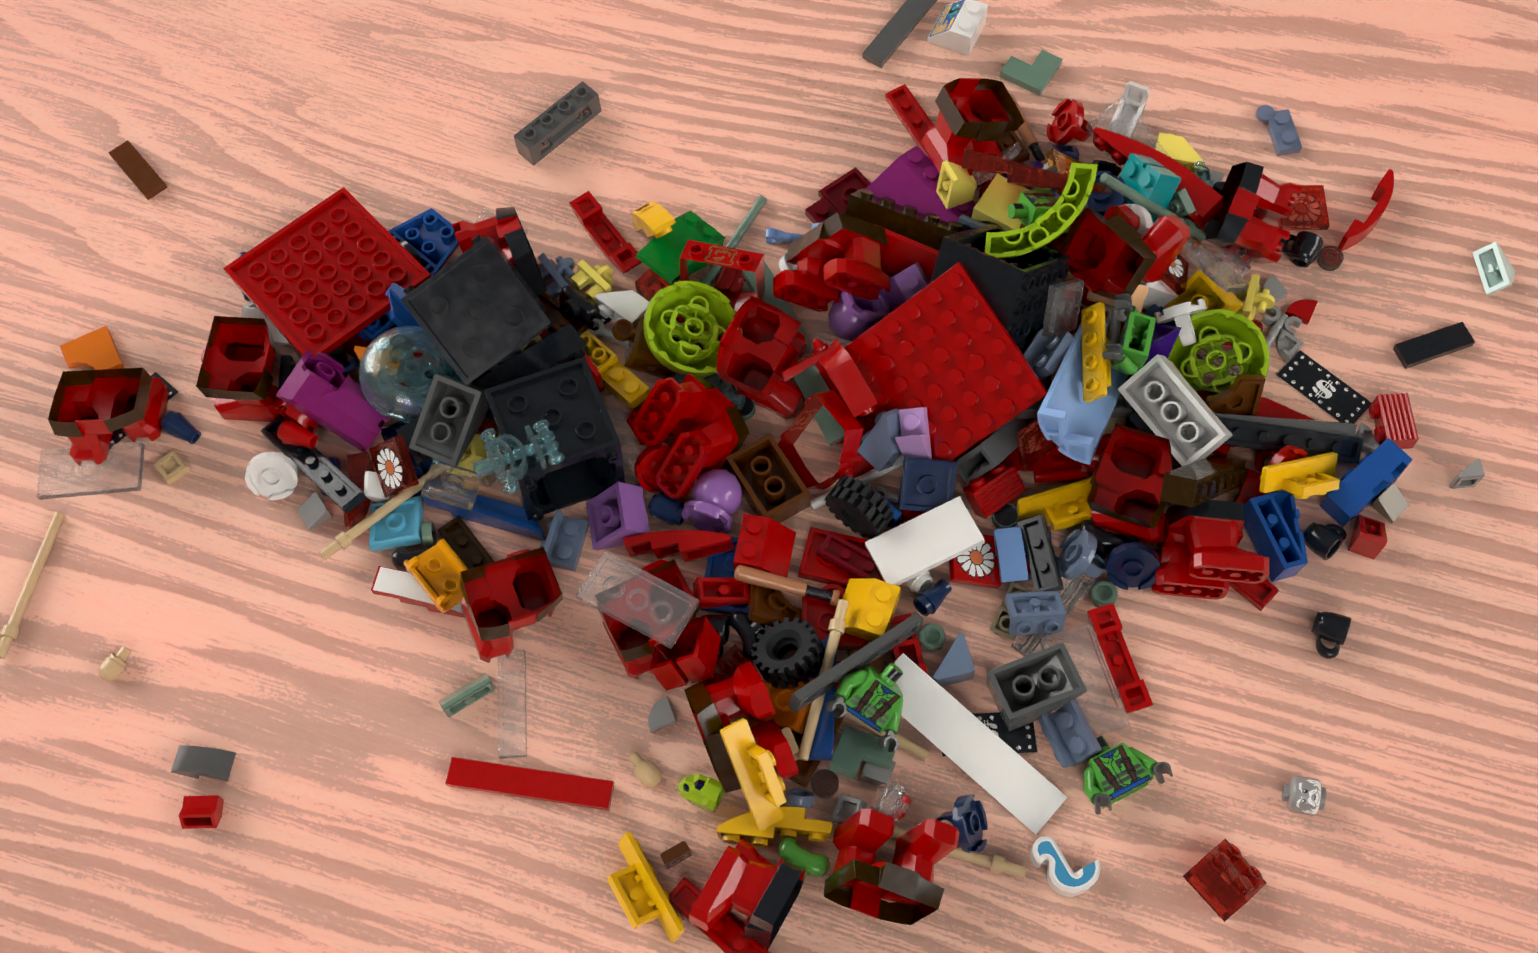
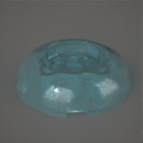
M400 326L380 334L365 350L359 368L360 386L370 405L385 417L390 416L403 420V423H409L420 416L433 381V379H428L424 376L426 371H431L432 376L440 374L462 380L420 326ZM420 352L423 354V356L417 358L413 355V353ZM398 361L400 362V365L398 367H392L389 365V363L396 364ZM401 382H404L405 384L410 385L411 387L401 385Z

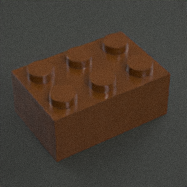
M771 433L726 457L727 471L736 476L742 486L743 496L757 516L769 517L781 523L811 506L810 492Z

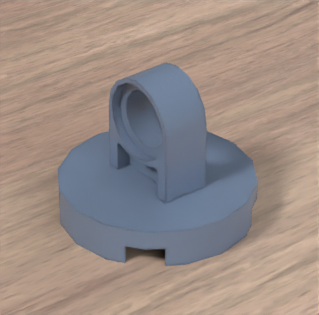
M1083 529L1084 531L1074 530L1064 539L1059 547L1063 551L1060 558L1056 557L1060 576L1064 579H1076L1083 573L1097 579L1106 570V563L1095 553L1097 539L1094 534L1086 529Z

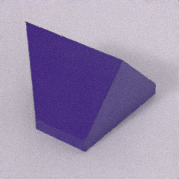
M1155 322L1149 356L1144 365L1157 354L1168 358L1182 327L1157 324Z

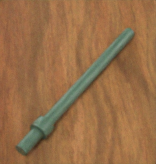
M1103 173L1101 175V183L1145 207L1157 216L1174 214L1109 174ZM1174 214L1189 227L1191 236L1200 241L1205 240L1206 232L1196 227V224L1187 218L1182 219Z
M760 195L725 247L736 249L766 204L767 199L764 196ZM713 264L705 278L700 279L699 282L713 287L712 283L723 266Z

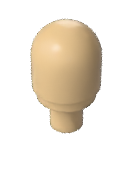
M122 646L116 655L113 653L110 656L108 655L99 666L98 672L100 677L106 681L116 680L126 669L127 663L125 660L132 651Z
M637 752L628 758L635 767L633 772L643 786L652 788L659 784L661 772L648 758L643 760Z

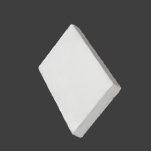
M959 496L866 541L865 546L884 581L898 586L984 544L985 540Z

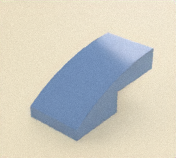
M1020 527L994 529L995 553L998 557L1000 582L1029 580Z

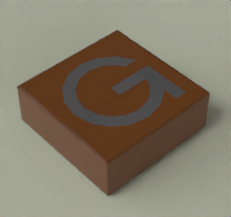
M682 841L661 853L660 856L665 867L669 869L692 856L686 841Z

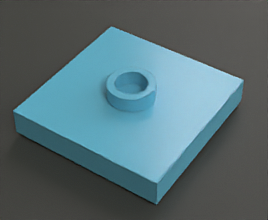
M422 497L409 498L370 527L369 548L372 552L423 544L421 525L423 524ZM386 502L370 504V514Z

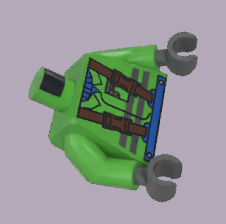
M1049 167L1045 171L1046 180L1044 182L1040 181L1029 191H1022L1018 202L1012 203L1008 207L1009 218L1019 219L1026 227L1052 208L1060 198V195L1053 188L1048 187H1055L1061 183L1060 171L1056 173L1055 167ZM1087 203L1084 206L1081 213L1079 214V216H1081V214L1084 212L1086 208H1089ZM1069 227L1063 233H1068Z
M1130 294L1115 295L1114 307L1116 310L1125 309L1124 314L1127 317V321L1118 344H1105L1107 352H1103L1102 356L1103 359L1114 360L1113 368L1122 374L1134 375L1143 367L1148 359L1156 318L1140 314L1137 308L1132 306Z
M890 663L882 673L872 666H866L863 670L845 675L834 694L835 700L827 701L825 709L833 711L836 707L833 717L837 718L843 717L846 711H848L880 734L884 730L886 733L878 739L877 744L879 748H885L887 740H889L888 752H895L899 747V742L894 734L898 732L903 706V694L896 682L903 675V672L898 666Z
M1099 736L1096 739L1102 750L1095 754V757L1090 759L1086 765L1083 791L1091 803L1094 804L1095 813L1099 815L1101 814V807L1103 809L1107 807L1109 811H1112V804L1148 786L1154 779L1152 775L1156 776L1159 784H1163L1165 780L1162 774H1169L1172 777L1173 773L1169 763L1157 762L1139 750L1127 747L1124 743L1110 748L1105 738Z

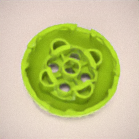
M679 281L664 289H660L648 304L643 321L645 340L654 357L663 366L680 375L687 376L688 373L704 377L717 373L716 366L720 340L736 314L729 304L730 300L717 289L696 281ZM683 316L685 322L679 323L676 317ZM672 337H677L679 341H674Z
M1223 309L1207 310L1191 316L1197 342L1183 346L1178 335L1167 358L1174 363L1195 391L1215 394L1227 390L1234 383L1236 376L1229 374L1230 367L1238 366L1240 368L1239 374L1263 375L1266 379L1270 365L1268 344L1261 330L1250 319L1234 311ZM1231 342L1233 344L1232 350L1224 352L1222 350L1223 343ZM1201 349L1208 352L1203 360L1197 358V353ZM1215 360H1223L1220 367L1214 365ZM1212 373L1215 379L1209 384L1205 383L1204 376Z

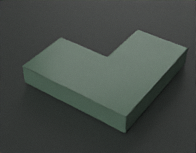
M1044 50L1041 51L1032 65L1011 56L1001 70L1000 77L1040 96L1061 66L1063 59Z
M845 726L828 770L855 779L862 760L889 769L895 752H888L890 745L888 740L885 748H879L877 744L879 737Z

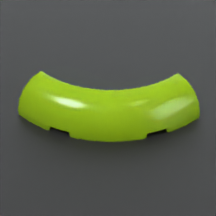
M1071 163L1067 184L1055 205L1034 223L1024 228L1005 232H987L984 252L997 259L1013 258L1035 251L1060 236L1071 226L1086 205L1093 189L1098 164Z

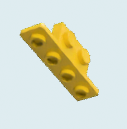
M1102 302L1093 304L1081 311L1083 401L1087 403L1106 396L1107 387L1111 386V360L1103 359L1102 356L1103 352H1107L1105 344H1110V340L1106 338L1105 304Z
M1330 452L1264 466L1260 477V492L1269 493L1284 490L1292 493L1294 498L1308 499L1312 495H1326L1329 491L1338 490L1340 479L1335 478L1338 454Z
M1091 478L1019 499L1017 501L1019 520L1044 514L1054 532L1081 524L1083 521H1092L1091 509L1087 502L1093 485L1090 483Z
M742 718L720 730V734L755 824L762 831L784 818L780 805L787 802L783 793L786 790L784 782L779 775H776L773 766L776 765L774 756L769 750H765L756 744L746 719Z
M629 831L623 835L618 843L629 867L609 875L607 881L633 929L658 919L670 942L673 943L685 931L682 918L672 908L667 891L661 888L656 879L653 866L647 862L642 853L640 842Z

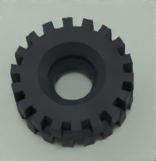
M843 476L825 497L826 506L830 507L829 511L835 514L834 517L837 520H841L844 526L850 527L851 531L859 532L860 536H867L869 539L879 536L894 516L893 509L887 505L886 499L881 498V494L877 491L874 492L868 484L864 485L859 479L855 481L853 477Z
M789 617L784 618L783 623L776 620L771 628L767 625L763 629L765 633L757 635L758 643L753 642L752 646L754 650L752 658L764 680L768 684L771 683L775 688L780 685L782 689H788L789 684L793 688L799 687L798 682L803 681L804 684L809 682L807 677L810 675L815 677L818 674L816 667L821 668V659H823L825 653L823 651L824 646L813 626H810L808 621L804 620L802 622L797 617H794L793 622ZM797 650L792 657L781 659L785 653Z

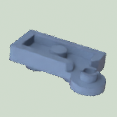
M1260 106L1256 111V118L1260 122L1268 123V132L1276 155L1300 153L1302 145L1289 109L1275 111L1271 106Z

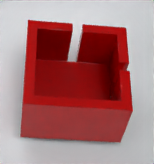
M706 616L694 619L678 636L655 646L657 651L653 653L650 671L666 691L683 687L688 684L689 680L691 683H696L714 678L721 637Z

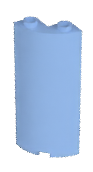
M1080 323L1074 336L1075 339L1066 352L1047 395L1041 404L1037 417L1044 436L1048 441L1052 439L1059 446L1058 451L1075 461L1090 465L1121 394L1118 388L1126 382L1128 375H1124L1118 370L1111 368V386L1107 387V395L1089 403L1083 401L1082 328ZM1105 323L1106 338L1108 339V324Z

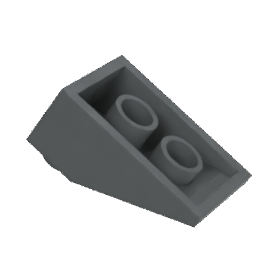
M435 374L409 448L457 467L486 416L488 404L484 390L470 384L466 386L464 382L447 375Z
M1063 642L987 671L986 684L1008 731L1032 723L1042 715L1049 714L1087 692Z

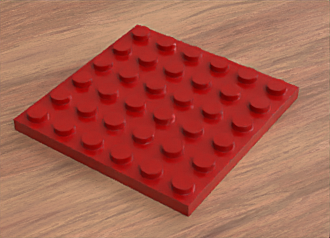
M344 187L223 268L228 277L301 356L307 350L313 351L311 355L314 356L319 352L328 355L390 311L389 297L386 296L385 292L393 283L398 284L404 289L413 285L414 289H416L431 277V274Z
M961 262L955 264L844 347L878 402L874 405V412L877 416L883 411L888 412L896 408L900 410L927 407L932 459L953 461L1045 398L1048 392Z

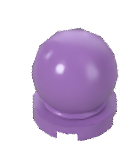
M842 291L839 303L834 304L833 302L829 311V326L837 338L852 342L885 317L886 312L890 308L889 300L882 291L879 294V299L866 300Z
M712 469L702 473L696 480L691 493L693 501L686 502L681 515L684 520H687L689 517L695 521L693 527L699 530L718 533L719 531H724L725 534H729L734 523L731 516L736 513L742 503V486L736 476L727 470Z

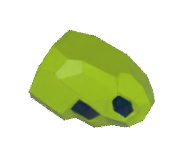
M691 774L683 778L678 785L681 796L688 802L713 813L717 810L725 792L720 781L701 774Z

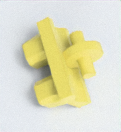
M582 259L577 263L579 270L571 277V282L577 290H582L589 284L591 288L585 292L586 297L590 302L596 304L595 296L598 293H608L612 289L611 284L614 283V279L611 277L613 269L609 265L603 267L596 265L592 269Z
M1253 274L1251 281H1238L1236 286V297L1246 298L1245 301H1241L1244 305L1236 313L1250 319L1252 322H1254L1256 311L1264 313L1265 309H1271L1275 304V298L1270 295V290L1263 289L1262 291V287L1259 285L1260 275Z

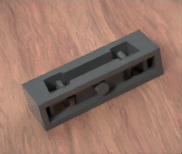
M582 81L514 135L518 153L533 166L602 111L598 93ZM586 108L589 113L583 117V110ZM540 144H543L547 147L541 150Z

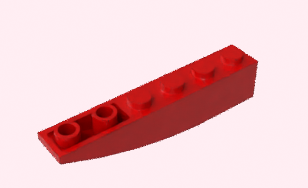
M1098 127L1093 129V144L1100 151L1105 150L1119 166H1125L1130 153L1153 158L1163 165L1164 168L1169 169L1182 178L1175 192L1186 188L1196 211L1186 215L1185 218L1198 224L1201 228L1222 208V195L1169 156L1124 135Z

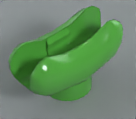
M785 837L781 840L779 845L780 857L784 861L789 860L806 870L804 881L808 874L817 878L824 876L828 872L830 861L826 855L813 854L805 850L792 837Z

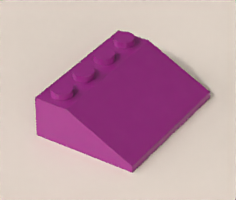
M917 145L899 156L866 188L872 191L874 196L892 198L896 201V204L914 206L918 209V212L936 214L940 216V220L946 222H958L961 215L972 218L975 204L969 201L948 210L946 209L936 192L940 174L931 159Z

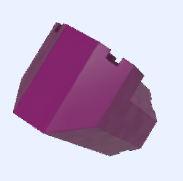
M307 350L276 396L364 453L378 436L395 408L351 380L349 375L345 378L343 375L345 371L343 365L327 354L319 352L314 356L311 355L313 351Z

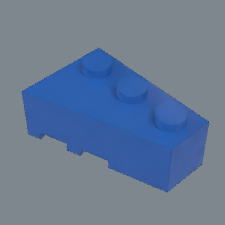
M1281 490L1249 499L1243 506L1244 527L1257 553L1269 557V578L1271 582L1295 576L1308 563L1303 532H1300L1298 522L1300 512L1299 509H1296L1295 498L1292 496V493Z

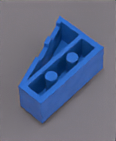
M1388 438L1372 454L1368 453L1358 463V467L1354 470L1352 468L1349 469L1340 478L1341 482L1339 483L1338 490L1329 491L1326 495H1323L1325 498L1320 507L1341 527H1344L1378 498L1392 483H1395L1413 459Z

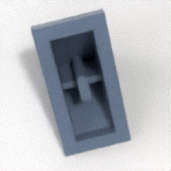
M961 633L958 634L933 676V680L941 687L972 680L974 677V665L965 636Z

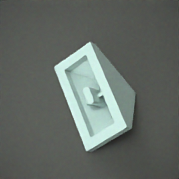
M1497 242L1473 252L1486 295L1489 296L1512 285L1515 270Z

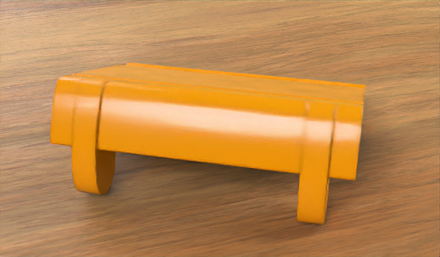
M441 539L436 545L420 555L404 561L406 570L415 578L442 614L461 603L464 596L460 587V575L462 571L468 570V568L445 539Z

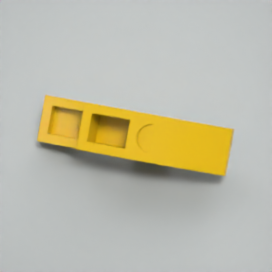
M650 201L630 213L634 220L631 223L636 231L642 229L647 237L653 235L655 238L662 237L672 231L671 225L676 223L672 215L654 201Z
M588 330L580 335L587 344L589 358L601 374L603 386L619 401L623 400L629 407L634 409L648 397L651 392L650 388L620 363L615 353Z
M780 807L784 818L762 831L757 828L751 812H748L718 825L717 835L718 838H723L722 841L724 843L737 844L742 839L750 841V844L756 847H767V844H774L775 833H779L782 838L792 837L797 839V836H806L812 842H825V839H831L832 822L805 819V807Z

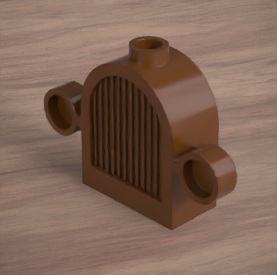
M644 316L639 320L635 328L626 319H620L615 323L612 328L614 338L622 342L629 341L625 367L663 379L674 378L677 373L663 366L654 357L647 345L643 329ZM672 337L674 341H679L677 337Z

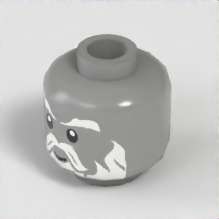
M1293 776L1289 784H1283L1282 801H1287V807L1290 812L1314 816L1319 810L1324 809L1326 788L1322 787L1318 779Z

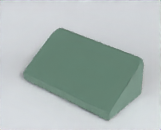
M487 673L444 697L439 703L445 714L451 717L493 692L496 688Z

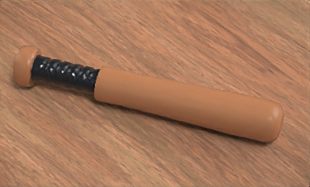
M1010 94L1025 121L1018 128V133L1027 149L1034 155L1035 160L1046 164L1049 160L1045 159L1038 146L1039 142L1032 132L1015 97Z
M738 565L734 573V578L737 581L802 597L807 595L828 601L832 606L837 605L840 595L838 590H833L832 592L811 587L804 582L744 565Z

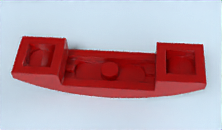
M1388 169L1374 191L1371 199L1377 202V205L1365 223L1355 219L1344 234L1337 247L1338 250L1343 251L1356 245L1375 228L1393 193V170Z
M590 191L569 202L571 209L586 232L620 272L625 274L642 263L636 258L638 253L630 242L627 243L603 213L602 206Z
M1114 603L1088 610V619L1099 656L1111 686L1126 714L1153 706L1144 679L1140 680L1121 630L1123 626Z

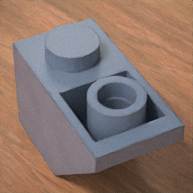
M897 408L888 412L883 411L875 418V426L862 437L861 441L863 443L858 449V452L878 472L892 467L901 455L895 437L901 436L899 410Z

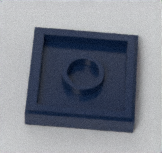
M904 456L897 508L900 510L928 512L952 500L957 462Z

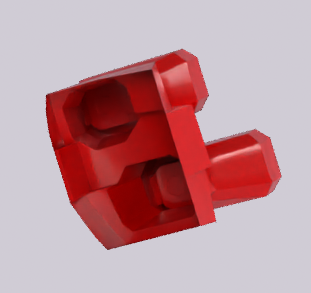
M751 296L739 308L720 340L716 366L720 378L736 386L739 395H744L754 400L755 404L786 420L796 417L805 398L799 386L788 380L785 382L782 379L780 371L797 363L808 347L804 334L798 332L802 323L780 309Z

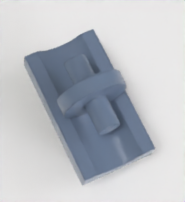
M542 253L538 257L541 263L537 268L540 269L544 282L551 276L554 278L546 288L549 294L557 299L565 286H572L565 275L571 278L575 274L573 272L575 262L570 257L563 259L562 256H558L556 258L558 264L556 265L552 259H548Z

